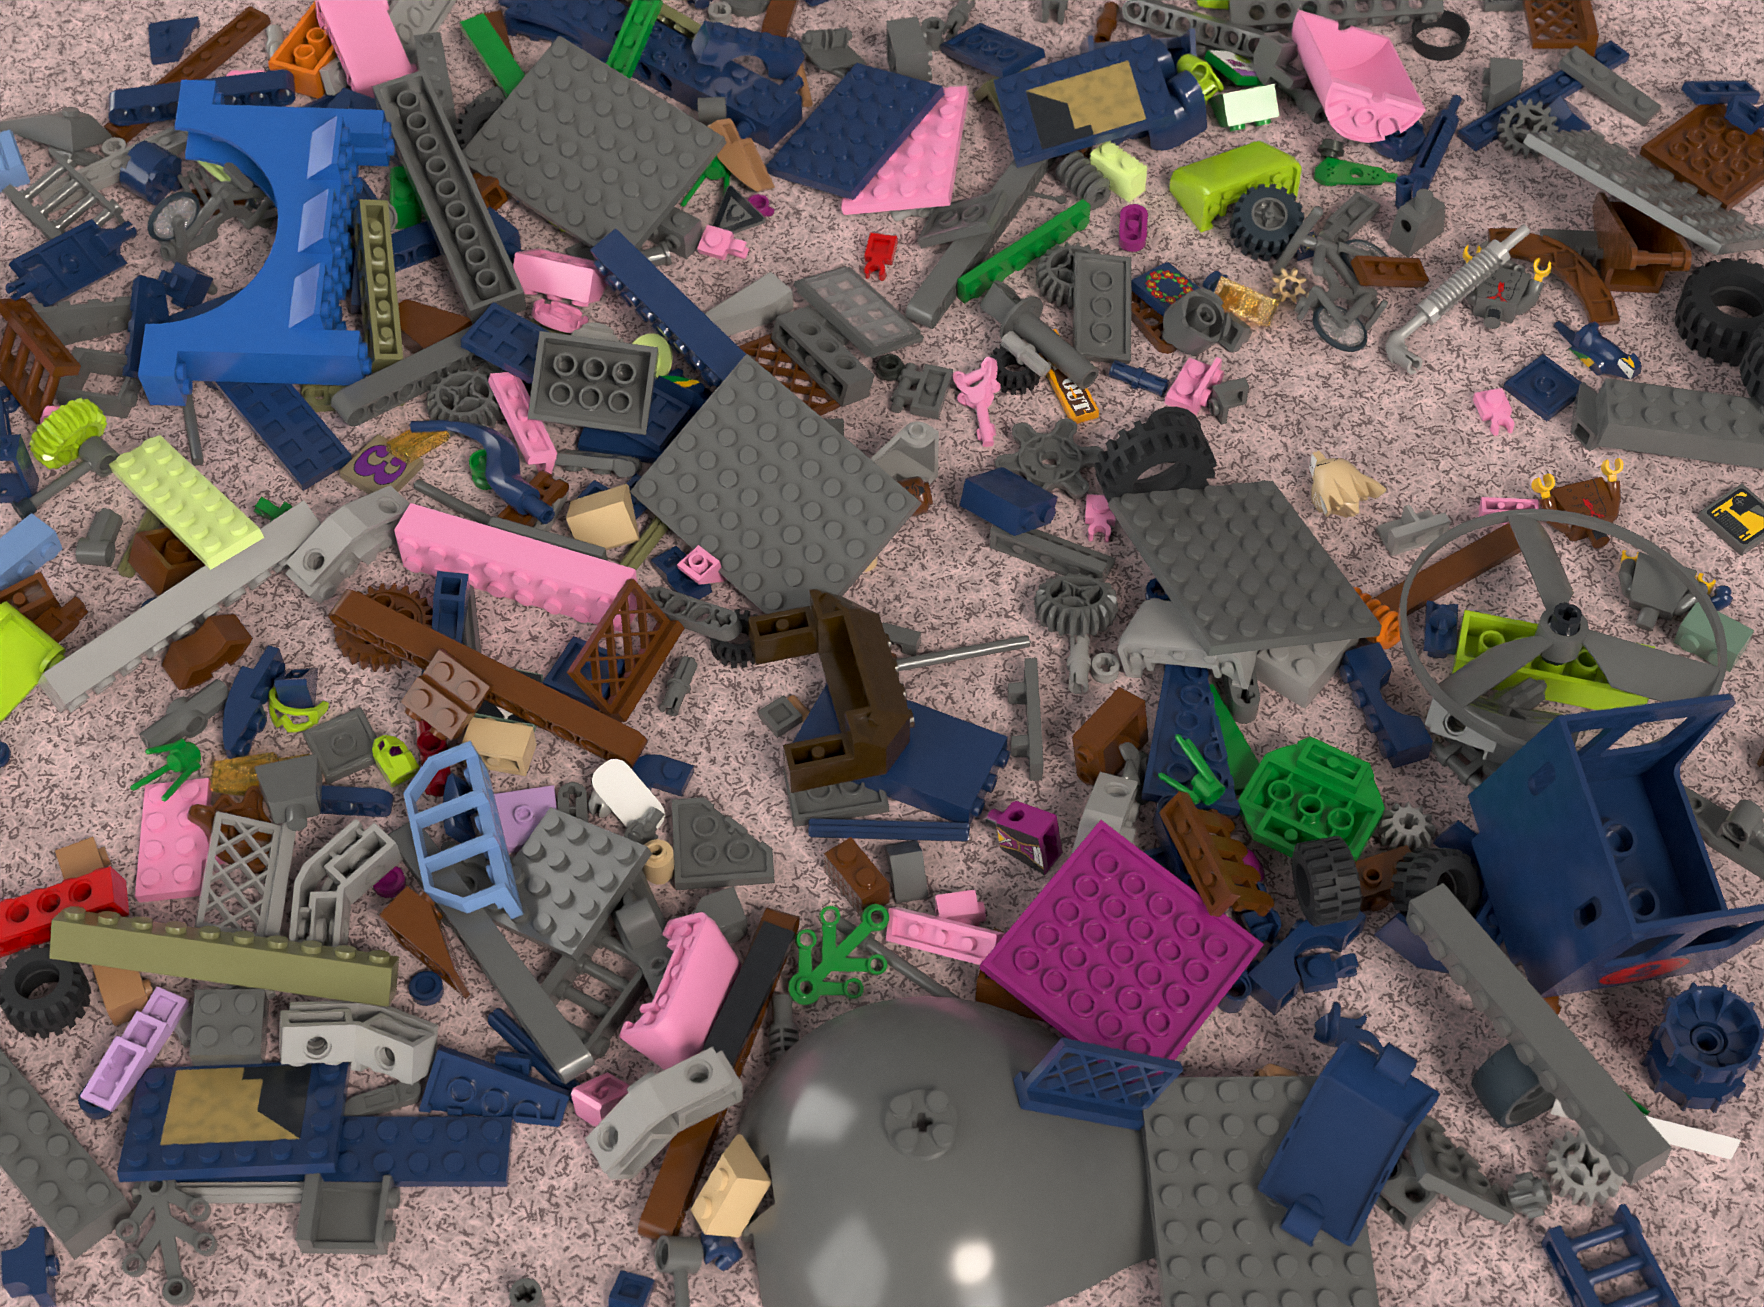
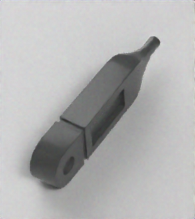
M400 1082L397 1085L393 1084L353 1096L346 1102L344 1116H376L401 1107L413 1105L421 1100L423 1096L422 1088L418 1082L412 1085Z

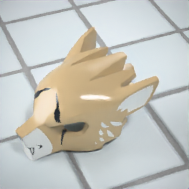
M1320 451L1312 453L1309 466L1313 478L1311 500L1319 513L1323 512L1326 517L1330 516V514L1340 515L1345 518L1354 517L1360 513L1359 501L1368 500V496L1379 498L1386 492V488L1371 477L1362 474L1348 460L1342 458L1326 459Z

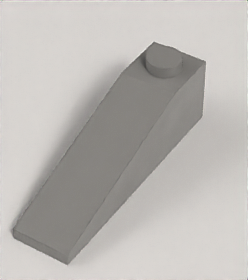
M769 272L704 314L727 336L772 323L776 320L777 316L790 312L793 309V293L786 284L772 272Z

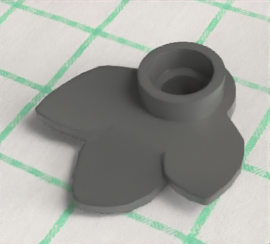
M1130 742L1122 743L1119 746V750L1126 761L1122 778L1138 782L1136 802L1140 803V806L1145 805L1149 801L1141 800L1149 755L1143 751L1139 752Z

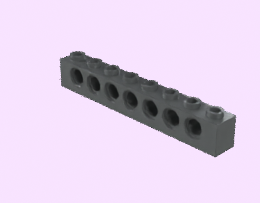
M1228 0L1230 22L1271 33L1278 32V29H1289V32H1292L1295 16L1298 10H1302L1305 6H1312L1316 11L1315 15L1337 21L1339 25H1342V28L1347 29L1350 26L1357 27L1361 23H1368L1370 27L1384 25V22L1395 21L1396 25L1409 24L1411 20L1421 19L1422 23L1436 22L1437 18H1441L1444 13L1443 0H1419L1422 7L1413 9L1409 6L1408 0H1390L1395 5V9L1392 11H1387L1382 7V2L1385 0ZM1364 2L1368 5L1369 11L1360 13L1356 10L1355 4ZM1331 4H1338L1342 8V13L1334 15L1329 11L1328 7ZM1278 8H1286L1290 15L1287 18H1279L1275 11ZM1254 9L1260 10L1263 13V18L1253 20L1249 12Z

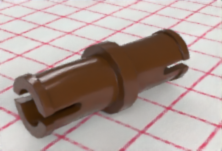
M1113 1L1104 4L1102 15L1097 19L1095 43L1110 42L1112 33L1117 28L1116 19L1120 7Z

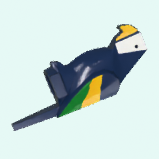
M1560 321L1554 323L1556 330L1572 345L1569 349L1596 375L1608 374L1631 380L1641 373L1642 365L1639 358L1634 353L1631 355L1626 354L1615 343L1603 337L1599 331L1600 325L1595 321L1586 324L1577 333Z
M679 368L671 371L669 376L656 377L655 388L691 406L689 417H693L713 394L712 391L705 388L699 381L685 378L683 376L684 371Z

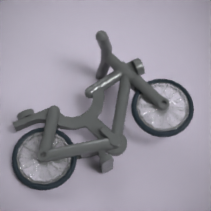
M227 162L224 164L223 171L231 178V181L221 182L216 180L211 186L213 189L212 197L200 212L199 199L195 194L186 191L176 192L163 199L154 208L149 217L147 229L149 235L160 243V253L165 261H172L174 265L176 261L190 265L187 259L188 252L216 240L219 236L218 227L226 220L237 217L238 221L246 229H253L257 225L262 228H270L273 220L278 219V211L263 190L250 181L233 163ZM248 199L245 206H234L233 200ZM219 207L220 213L216 215L213 219H211L207 224H205L208 221V219L212 216V214L216 211V209ZM211 283L207 293L215 295L218 292V288L215 284Z
M1315 206L1276 261L1272 272L1274 275H1281V268L1285 269L1301 245L1311 248L1314 251L1312 272L1315 276H1321L1327 280L1329 291L1324 292L1320 286H1313L1306 297H1300L1293 311L1298 313L1297 319L1302 321L1309 308H1311L1314 312L1312 317L1313 326L1326 343L1341 351L1356 352L1363 349L1367 344V331L1370 330L1388 305V301L1383 299L1377 306V291L1372 287L1360 286L1350 262L1357 255L1388 256L1376 245L1362 239H1351L1344 243L1340 241L1333 243L1334 234L1329 230L1320 231L1315 238L1309 236L1308 234L1323 215L1322 207ZM1325 257H1326L1327 260L1331 263V265H1329V264L1325 261ZM1333 267L1344 279V281L1348 284L1349 287H1345L1340 284ZM1340 297L1347 299V305L1352 307L1347 310L1335 305L1334 302ZM1361 314L1369 318L1365 325L1358 319Z

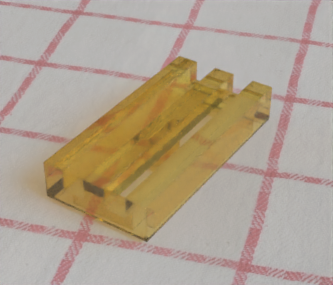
M409 429L388 441L386 451L409 464L449 440L448 431L412 433Z

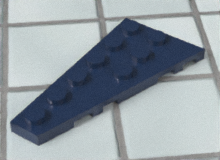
M1166 664L1141 800L1158 803L1163 796L1167 794L1176 795L1179 792L1159 779V773H1164L1190 790H1193L1191 781L1199 771L1176 741L1175 735L1180 734L1184 740L1188 738L1192 740L1215 777L1225 787V792L1217 801L1211 805H1205L1201 800L1195 805L1196 809L1204 811L1216 809L1221 814L1239 816L1240 806L1234 792V781L1232 775H1230L1227 762L1228 755L1219 717L1215 711V700L1208 681V670L1201 667Z

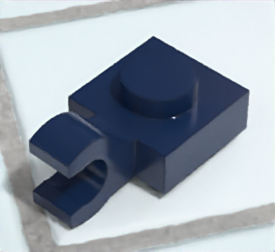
M1328 952L1296 958L1295 962L1304 994L1335 989L1338 985L1337 979L1357 976L1356 968L1359 967L1355 953L1345 954L1331 961Z

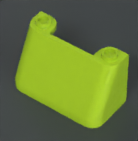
M1254 141L1177 168L1171 176L1169 190L1201 233L1213 229L1211 221L1218 214L1221 217L1225 216L1227 205L1238 202L1239 197L1243 193L1246 194L1247 189L1254 187L1257 190L1258 184H1265V187H1269L1270 183L1276 184V188L1280 190L1283 186L1287 188V194L1293 193L1297 199L1302 166L1294 156L1264 141Z

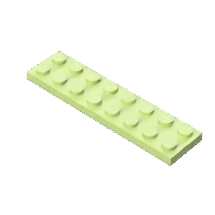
M161 435L145 440L141 446L119 455L115 461L108 464L113 474L210 570L264 538L260 528Z

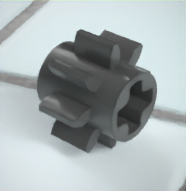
M1532 1171L1516 1175V1181L1513 1182L1514 1186L1508 1188L1509 1200L1516 1213L1522 1212L1523 1215L1527 1214L1528 1219L1546 1215L1545 1209H1548L1547 1205L1553 1203L1552 1192L1547 1180L1544 1177H1534Z

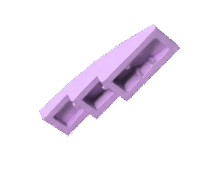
M156 987L143 1011H136L123 1035L114 1038L82 1092L81 1099L113 1112L135 1086L170 1037L189 1006L188 1000L160 987Z

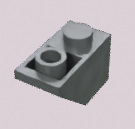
M1491 57L1488 68H1483L1482 84H1486V86H1483L1481 102L1486 103V113L1519 95L1523 80V60Z
M1583 382L1579 385L1574 400L1570 433L1590 452L1599 447L1597 446L1598 426L1596 397L1598 393Z
M734 886L702 896L693 914L704 912L713 919L729 944L738 942L743 936L748 935L747 918Z

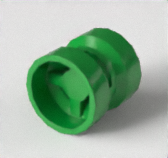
M485 449L478 450L470 456L469 466L474 485L482 490H490L492 488L485 476L487 462Z

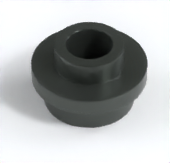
M1322 139L1321 145H1318L1317 151L1322 153L1321 157L1324 159L1327 157L1338 159V157L1344 156L1345 150H1343L1344 144L1334 139Z
M895 354L883 355L876 364V374L886 381L897 380L900 372L905 369L904 363Z

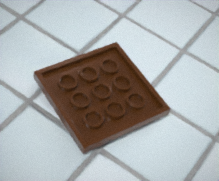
M1700 104L1641 146L1639 155L1651 161L1658 168L1667 170L1675 175L1674 179L1681 184L1687 182L1698 188L1697 193L1701 196L1706 197L1709 195L1722 202L1720 207L1729 211L1764 185V131L1758 128L1749 135L1724 118L1727 109L1726 105Z

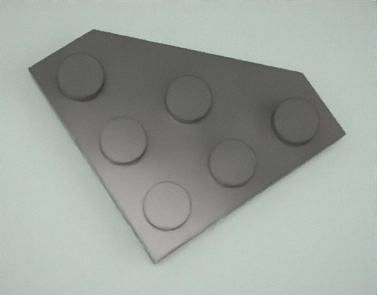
M704 797L672 800L676 890L775 883L773 849L763 841L760 843L748 834V830L730 816H724L714 808V804Z
M1427 1115L1414 1130L1407 1143L1418 1183L1429 1191L1435 1190L1447 1196L1457 1205H1465L1476 1210L1488 1220L1494 1219L1507 1225L1515 1216L1508 1193L1498 1182L1491 1185L1488 1179L1478 1171L1482 1166L1462 1146L1455 1149L1452 1142L1443 1135L1446 1129L1436 1119Z

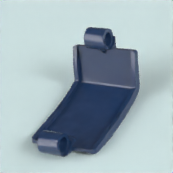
M1345 1037L1318 1075L1258 1184L1260 1192L1287 1208L1279 1228L1309 1247L1314 1246L1313 1241L1320 1229L1347 1246L1351 1247L1355 1243L1411 1135L1433 1108L1440 1096L1437 1090L1411 1075L1417 1066L1418 1059L1390 1042L1385 1045L1378 1055L1352 1038Z

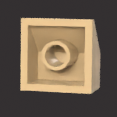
M737 1134L724 1151L691 1208V1212L704 1234L740 1237L772 1183L743 1135Z

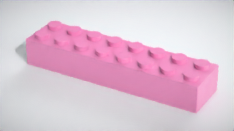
M412 503L409 504L394 530L403 567H406L411 572H423L433 575L435 578L437 571L469 574V584L474 589L489 592L497 598L506 597L516 600L524 606L533 605L543 608L554 615L563 614L581 623L589 622L598 625L627 579L634 578L637 582L636 570ZM631 592L628 596L629 610H637L636 596ZM630 614V625L636 614ZM616 615L613 619L614 631L622 632L621 615Z

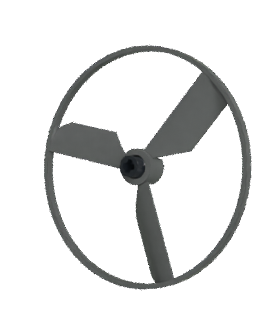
M1517 509L1491 513L1471 519L1448 530L1430 543L1412 565L1404 582L1399 602V632L1405 655L1421 684L1448 713L1485 738L1516 751L1521 749L1528 741L1511 736L1486 724L1464 708L1539 655L1546 663L1558 666L1575 660L1584 645L1612 688L1660 702L1718 695L1725 678L1727 642L1724 628L1715 606L1699 582L1682 564L1653 542L1619 525L1596 517L1552 509ZM1538 521L1572 524L1611 535L1644 551L1663 564L1690 590L1706 614L1715 637L1718 667L1589 630L1588 621L1580 608L1569 604L1574 591L1549 534ZM1509 522L1546 609L1540 617L1535 635L1491 647L1437 684L1420 661L1408 629L1407 598L1414 578L1429 558L1449 542L1474 530ZM1661 737V738H1659V739H1657V740H1654V741H1652V742L1642 744V745H1647V744L1655 743V742L1661 740L1663 737Z

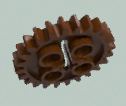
M381 583L377 591L368 586V594L364 596L432 628V606L428 605L426 597L420 598L418 590L410 593L408 585L398 590L396 583H393L390 589H386L384 583ZM338 626L333 628L338 649H341L344 658L349 657L352 665L359 662L361 669L364 670L371 664L373 672H377L380 666H384L386 672H389L392 664H396L399 669H402L403 659Z

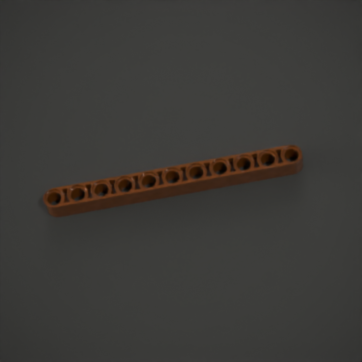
M346 589L328 614L331 622L339 628L423 670H426L437 651L444 648L494 685L486 697V701L606 761L619 759L632 769L648 743L647 738L639 731L354 590Z
M767 907L762 915L747 955L764 921L794 931L796 937L800 916ZM788 955L733 1069L739 1080ZM728 1108L678 1132L672 1138L642 1212L637 1230L638 1236L658 1241L663 1235L678 1236Z

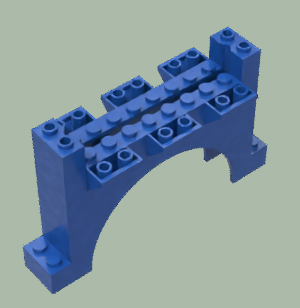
M181 80L175 130L188 131L185 159L213 163L222 167L227 162L233 163L271 199L278 210V224L275 241L266 262L254 279L237 295L224 304L193 318L162 324H145L138 377L150 405L186 406L187 395L192 394V381L349 386L366 378V375H371L372 360L371 357H368L367 342L362 341L360 331L347 330L346 322L342 321V307L339 306L340 300H346L347 289L351 290L352 274L349 272V266L354 265L355 252L354 248H350L351 236L348 228H354L352 214L359 201L357 200V195L362 194L363 190L362 177H358L359 166L389 167L390 155H395V139L391 138V122L386 121L384 110L224 105V94L219 92L216 81Z

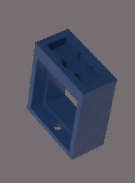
M21 434L0 435V461H13L18 472L0 473V503H12L14 501L18 503L23 498H30L37 493L39 477Z

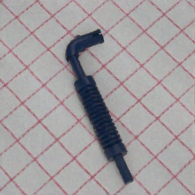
M1453 95L1446 110L1442 109L1437 112L1409 174L1396 178L1395 207L1397 211L1413 199L1419 189H1429L1459 124V117L1456 112L1462 101L1461 96Z

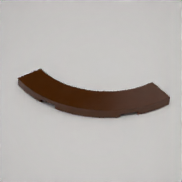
M1488 228V241L1490 243L1493 240H1497L1501 243L1518 228ZM1529 233L1508 251L1511 258L1531 263L1540 258L1539 266L1545 269L1548 268L1550 261L1551 272L1563 280L1578 297L1586 313L1588 323L1595 321L1600 326L1619 324L1620 318L1617 306L1609 288H1606L1603 281L1597 275L1596 269L1572 248L1549 236Z

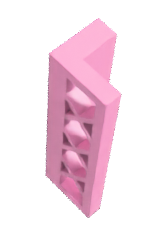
M509 372L491 373L488 383L527 465L535 464L538 472L545 470L552 474L557 451L542 421L527 419L530 396L522 379Z

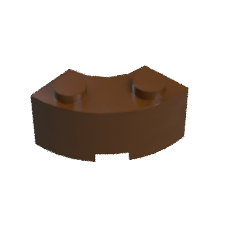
M235 614L208 616L204 624L194 634L182 640L171 642L162 667L179 690L193 688L214 678L211 673L222 668L225 664L228 663L232 666L247 650L253 638Z

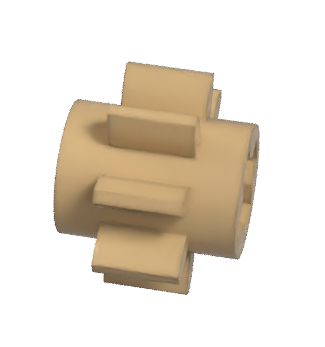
M1281 268L1282 274L1279 277L1272 276L1277 286L1273 287L1271 291L1272 293L1281 292L1279 298L1281 302H1284L1286 297H1289L1295 303L1298 293H1306L1301 288V283H1304L1306 278H1296L1298 274L1296 268H1293L1291 273H1287L1284 268ZM1287 279L1295 282L1291 285V291L1282 288L1286 285L1285 280Z

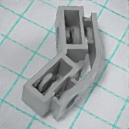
M389 485L343 505L329 515L285 562L290 567L285 574L309 597L321 604L324 600H328L335 594L338 585L357 570L358 564L361 561L369 565L376 560L378 552H382L389 546L397 543L394 530L410 503Z
M1103 772L1099 773L1084 809L1072 853L1100 820L1104 821L1132 844L1134 843L1136 829L1133 828V822H1136L1140 809V803L1135 802L1137 781Z
M355 819L303 864L294 881L289 941L302 943L306 940L321 942L322 946L329 947L348 945L351 905L403 860L397 843L375 822L364 831L361 823ZM328 874L329 877L326 879L320 892H313L318 882ZM310 926V937H306L305 940V934L306 932H309Z
M343 1000L290 1002L289 1010L280 1011L279 1052L281 1064L304 1066L307 1063L338 1065L342 1062H350L351 1071L357 1070L361 1072L369 1067L375 1072L387 1074L397 1078L402 1083L411 1085L431 1073L437 1054L438 1025L391 1006L385 1007Z
M713 1047L656 1075L653 1071H650L627 1088L628 1093L594 1128L585 1140L609 1179H633L678 1132L742 1101V1083L722 1051L716 1053Z

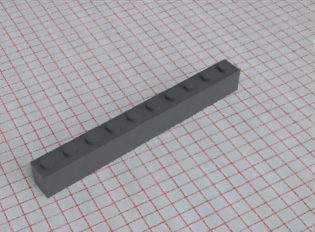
M1442 883L1409 901L1406 922L1410 931L1414 935L1420 936L1427 945L1431 956L1435 960L1442 962L1449 971L1453 982L1457 986H1462L1471 997L1475 1008L1479 1012H1484L1490 1019L1496 1033L1501 1038H1506L1515 1049L1518 1059L1534 1071L1544 1090L1551 1092L1561 1103L1565 1115L1569 1119L1575 1120L1583 1129L1588 1142L1593 1147L1599 1148L1608 1159L1613 1172L1618 1176H1622L1631 1186L1664 1167L1672 1149L1669 1143L1446 885Z

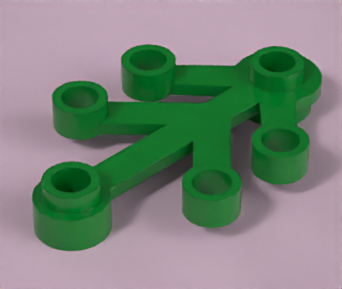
M878 904L865 908L860 917L861 923L836 947V924L840 920V912L834 906H826L820 911L818 916L822 924V962L813 971L811 948L817 942L816 934L810 929H804L797 933L795 937V944L798 947V973L790 979L788 993L793 1001L799 1005H810L816 1002L820 995L845 996L848 999H856L862 995L864 986L857 978H850L844 983L822 982L831 972H868L870 975L878 976L887 969L886 959L879 954L869 958H846L871 932H879L888 925L889 913L886 908ZM829 910L834 913L835 920L830 923L824 919L825 911ZM872 912L881 914L882 920L880 923L877 924L871 920ZM802 934H808L811 937V944L809 946L801 943L800 937ZM873 959H878L881 962L882 967L880 971L872 969L871 961ZM802 982H808L811 985V992L809 994L801 992L800 984ZM851 982L858 986L856 995L850 994L847 990V986Z

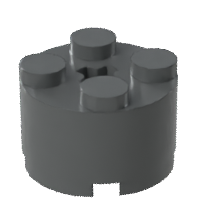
M1198 288L1186 293L1170 305L1164 313V340L1168 344H1173L1181 352L1194 357L1212 347L1225 337L1230 330L1229 312L1225 313L1221 306L1224 303L1222 299L1214 292L1205 288Z

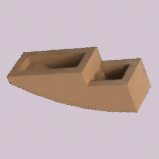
M731 118L717 120L707 126L725 138L727 143L717 154V157L732 174L757 192L775 188L752 138L741 139Z

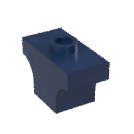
M45 1226L30 1228L29 1235L23 1244L14 1249L1 1251L2 1286L11 1298L32 1296L40 1307L56 1306L55 1276L60 1275V1261L58 1255L54 1254L53 1239Z

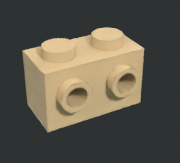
M473 717L462 741V744L468 741L472 742L488 770L522 776L527 775L537 746L533 727L523 723L500 722L492 718L482 719ZM463 760L464 766H467L466 760Z

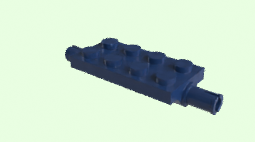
M90 219L14 258L8 265L18 276V279L7 283L5 290L7 294L17 291V293L10 296L13 300H18L31 292L35 299L43 304V307L55 306L57 302H62L123 269L128 263L121 255L120 247L122 243L136 237V228L133 227L126 230V228L133 225L130 221H125L114 229L100 228L93 219Z

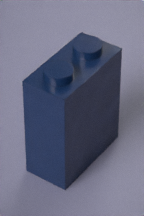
M1000 467L965 478L959 506L1016 536L1051 524L1056 514L1055 506L1058 496L1008 469Z

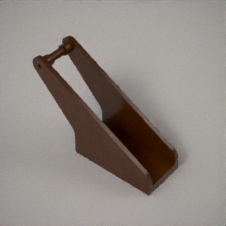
M1603 192L1596 194L1592 207L1594 230L1597 232L1598 248H1603L1604 250L1603 258L1600 259L1601 274L1599 275L1610 292L1659 293L1667 271L1688 272L1690 270L1692 251L1682 235L1625 202L1609 201Z

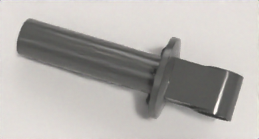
M998 280L993 282L980 303V307L1001 324V339L1006 333L1010 331L1015 332L1020 338L1034 345L1035 349L1080 389H1086L1091 386L1098 377L1099 369L1040 319L1043 311L1042 301L1036 296L1022 299L1007 284Z

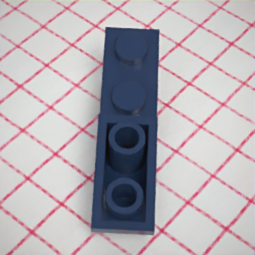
M268 645L254 669L242 666L230 689L223 717V741L227 757L233 767H237L242 758H246L249 755L252 741L257 733H261L266 726L267 716L262 704L267 703L269 691L275 683L274 680L285 671V663L279 648Z

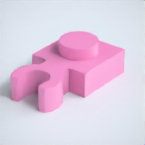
M1503 388L1474 393L1473 401L1482 421L1491 420V433L1497 436L1500 425L1505 426L1508 433H1512L1514 428V420L1510 417L1512 408Z
M1087 494L1085 524H1090L1088 528L1089 541H1093L1094 534L1097 532L1105 535V542L1110 541V526H1115V516L1108 507L1105 495Z

